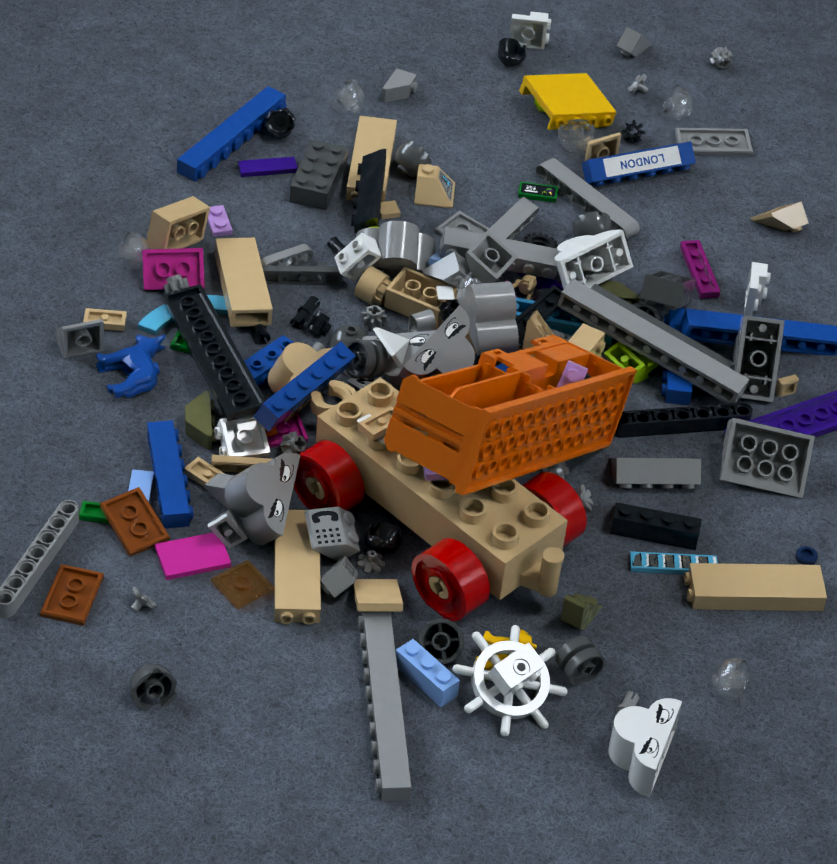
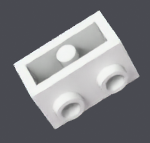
M361 233L334 258L340 274L355 281L382 256L376 240Z

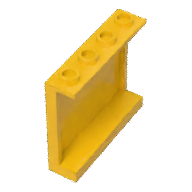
M587 73L526 75L519 89L522 95H533L549 116L548 130L606 127L612 125L616 115V110Z

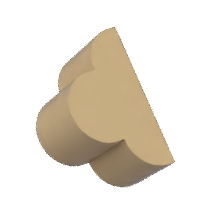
M300 342L291 343L286 346L268 373L267 379L271 390L274 393L279 391L331 348L321 349L317 352L311 346ZM310 399L306 401L303 405H301L298 409H296L293 413H291L288 417H286L283 421L288 422L295 415V412H299L310 401Z

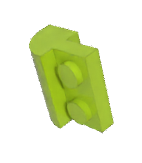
M617 342L604 352L605 357L611 363L622 368L631 366L637 369L633 383H639L649 378L648 373L659 365L621 342Z

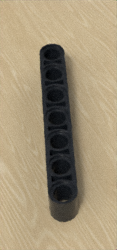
M746 403L623 411L614 436L627 438L722 431L727 428V423L732 418L745 421L751 420L753 409Z

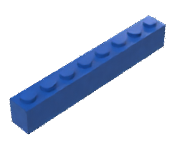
M267 86L177 159V173L195 182L200 177L204 178L211 168H216L222 159H227L233 150H238L244 141L250 140L255 132L263 129L265 125L264 118L270 111L286 108V94Z
M686 308L680 322L682 334L695 341L734 345L743 315ZM785 320L781 351L815 355H837V326Z

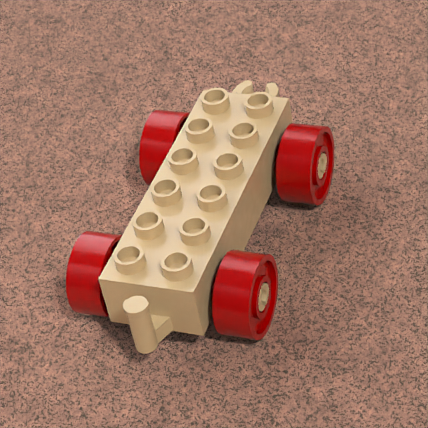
M381 377L359 391H355L353 387L342 381L331 380L329 382L328 395L342 399L336 405L325 403L321 393L318 391L311 393V410L317 416L316 444L298 454L300 459L294 482V489L307 508L340 507L349 511L362 502L364 493H366L429 543L431 547L414 558L412 577L416 589L424 602L444 619L453 622L459 621L488 600L490 593L501 600L519 586L537 591L545 597H552L557 593L561 566L564 560L563 547L582 535L587 525L583 503L567 481L554 473L542 472L523 485L513 478L462 496L455 492L456 486L449 483V480L425 481L422 465L395 451H389L386 444H382L377 439L371 441L358 430V419L368 414L374 415L389 406L393 408L396 406L399 391ZM417 427L413 428V429H415V430H417V431H419V432H421V433H423V434H425V435H428L427 432H425V431H423V430H421V429H419V428H417Z

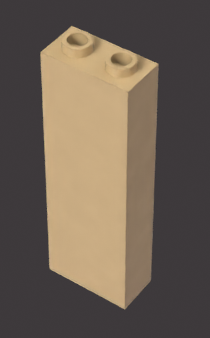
M367 116L359 117L347 183L346 200L354 202V197L358 198L355 186L356 180H360L361 175H357L358 163H362L363 156L380 149H387L382 202H385L397 120Z
M255 237L215 239L214 255L230 326L271 325L273 308Z
M288 510L283 536L274 540V622H281L282 624L296 622L311 625L320 623V553L312 550L304 513L306 510Z
M690 563L688 572L684 574V583L689 585L687 601L692 603V609L824 611L827 600L820 565Z

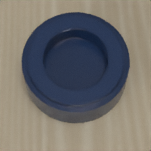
M803 546L797 549L795 558L802 565H814L817 561L818 553L811 547Z

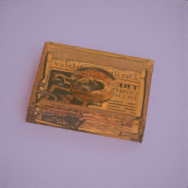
M249 560L211 578V582L237 610L274 591V586Z

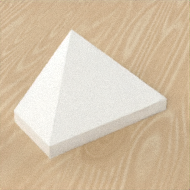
M375 327L373 329L397 366L400 367L410 339Z

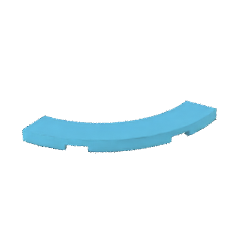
M207 295L218 314L228 315L224 296ZM165 304L146 315L138 323V329L157 335L162 328L173 322Z

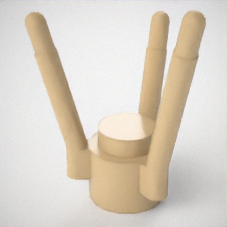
M525 275L521 280L517 279L512 285L513 288L518 287L522 294H527L526 299L531 300L537 281L535 276Z

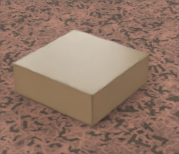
M395 200L381 202V219L400 217L401 212Z
M796 374L777 380L775 393L778 397L796 393L799 381Z

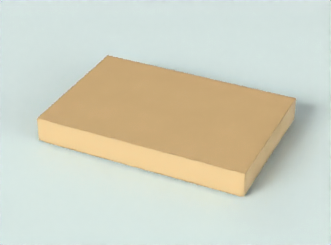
M356 579V582L353 583L358 612L403 611V601L397 579Z

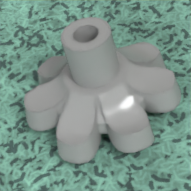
M645 74L638 75L635 79L636 82L634 81L628 91L634 93L640 90L645 94L649 89L644 85L647 76Z
M565 462L543 468L541 472H551L564 479V474H569V468L566 467Z
M581 484L577 488L578 496L585 510L592 511L591 505H594V503L589 498L591 492L589 489L586 490L585 486Z
M373 550L367 551L366 555L360 554L357 558L356 566L358 569L364 568L365 574H370L371 571L378 574L381 572L380 567H385V562L382 561V554L376 553Z
M136 586L133 587L132 590L137 599L131 606L134 610L138 612L143 605L151 609L157 606L149 597L140 593Z

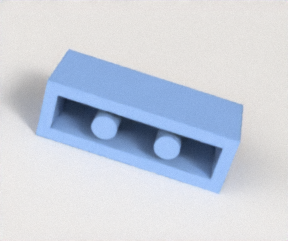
M412 639L396 649L397 669L439 707H443L458 697L460 680L418 642Z

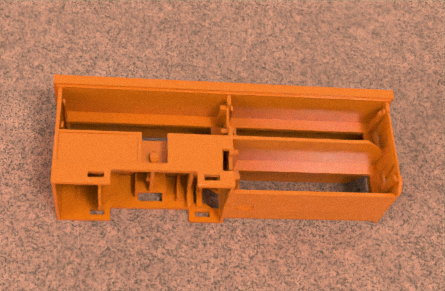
M556 335L531 340L530 343L535 345V347L506 353L500 349L481 353L477 365L419 379L416 375L404 378L396 399V406L393 409V415L386 430L384 442L389 451H395L448 479L449 483L456 486L455 492L463 496L611 445L637 369L631 366L622 368ZM568 360L588 368L587 373L592 377L557 387ZM497 361L509 367L506 372L495 367ZM417 427V428H419V429H421V430L427 432L428 435H425V434H423V433H421V432H419V431H417V430H415V429H413V428Z

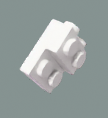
M530 12V16L512 14L509 38L518 40L521 47L524 44L526 48L544 49L545 44L549 43V33L546 32L547 29L550 30L551 19H548V13Z
M756 262L751 264L746 287L744 315L752 316L753 311H757L758 305H761L762 299H766L767 288L765 284L769 285L771 273L767 272L768 264Z
M255 414L229 422L226 418L219 420L217 427L214 428L216 440L220 439L221 442L219 455L254 458L270 455L271 451L265 428L254 418Z

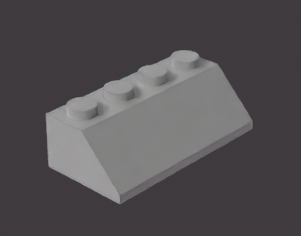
M609 458L613 483L619 484V488H632V484H640V488H653V484H661V488H674V484H682V488L694 489L695 484H701V459Z

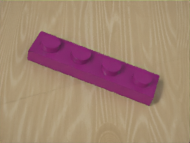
M700 240L681 241L680 249L692 279H696L695 287L700 299L718 298L721 291Z

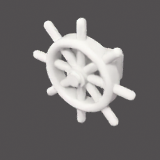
M518 625L511 627L510 641H501L489 645L479 632H474L472 638L482 650V653L476 659L473 667L455 664L452 668L456 674L471 677V685L476 698L465 705L464 711L472 713L480 706H483L490 713L501 717L500 733L504 737L510 733L511 719H521L529 715L534 718L540 728L547 729L549 723L538 708L543 704L548 693L565 696L568 692L565 687L550 684L548 669L544 662L555 655V649L548 648L538 655L530 643L526 645L519 643L520 628ZM508 654V657L501 661L497 655ZM488 660L494 666L490 671L484 670ZM484 680L493 681L495 685L487 690ZM522 688L536 690L535 698L531 700ZM499 693H502L504 696L503 703L499 702L494 697ZM513 694L518 697L523 704L522 706H512Z

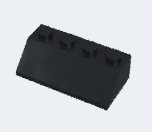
M380 149L363 156L362 163H358L357 175L361 176L360 180H356L355 192H358V198L354 197L353 209H356V215L352 214L351 219L354 233L372 226L379 227L387 149Z
M616 502L610 534L696 550L702 519Z

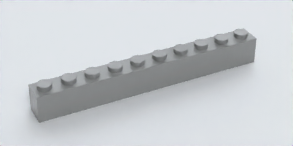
M573 279L561 293L558 307L727 404L737 403L743 395L750 379L577 280Z
M362 612V616H358V629H363V633H360V647H365V651H362V664L367 665V668H364V682L369 683V686L365 688L366 700L371 702V704L367 705V715L373 721L369 723L370 737L375 739V741L371 742V753L376 755L377 760H373V772L378 774L379 779H375V791L380 793L381 801H409L411 780L391 612Z

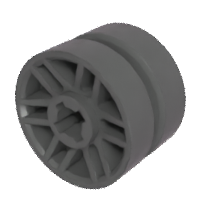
M352 340L347 344L346 347L356 355L346 369L349 376L353 378H379L384 374L388 364V353L382 342L378 340Z
M578 636L569 640L559 649L555 657L556 664L564 672L571 684L575 686L594 680L603 671L606 664L603 655L587 636Z

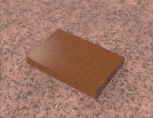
M140 487L100 503V509L130 557L154 548L157 543L170 541V536Z
M61 564L40 611V616L84 626L103 581L104 573Z

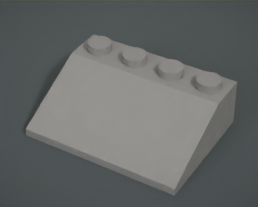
M732 418L727 423L724 438L720 480L803 498L815 436Z

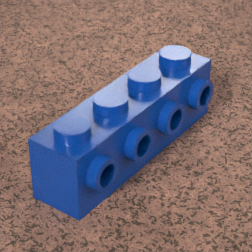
M284 335L244 360L259 388L268 385L267 377L269 371L286 346L294 343Z

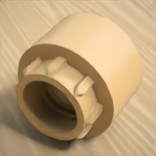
M370 266L360 277L354 291V296L371 306L374 303L379 306L383 305L386 288L392 281H390L389 275Z

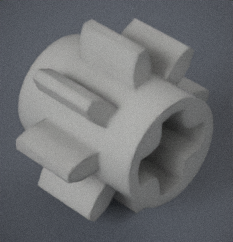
M717 47L711 52L712 58H710V61L717 68L724 69L732 64L730 58L733 55L731 51H728L727 47Z
M181 274L167 278L168 284H164L166 293L190 287L187 278L182 279Z
M372 305L366 307V312H362L361 320H363V326H367L372 330L375 327L381 328L382 324H386L387 316L385 315V310H382L381 307Z
M297 431L283 435V441L280 444L283 453L292 452L296 454L302 453L307 446L304 436H297Z

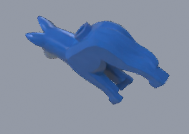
M139 334L136 336V345L126 347L111 354H96V359L99 361L96 362V367L99 373L122 369L128 375L127 379L120 384L106 385L108 392L113 393L115 398L121 396L130 398L141 392L151 391L157 385V375L160 372L157 362L153 363L151 359L157 352L165 349V346L160 344L166 335L151 338Z

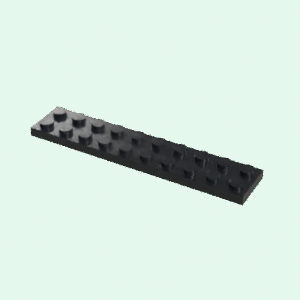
M199 284L162 294L166 308L227 421L256 414L266 400L202 285Z

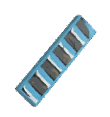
M630 551L629 554L631 572L685 574L689 570L690 563H718L717 556L634 551Z

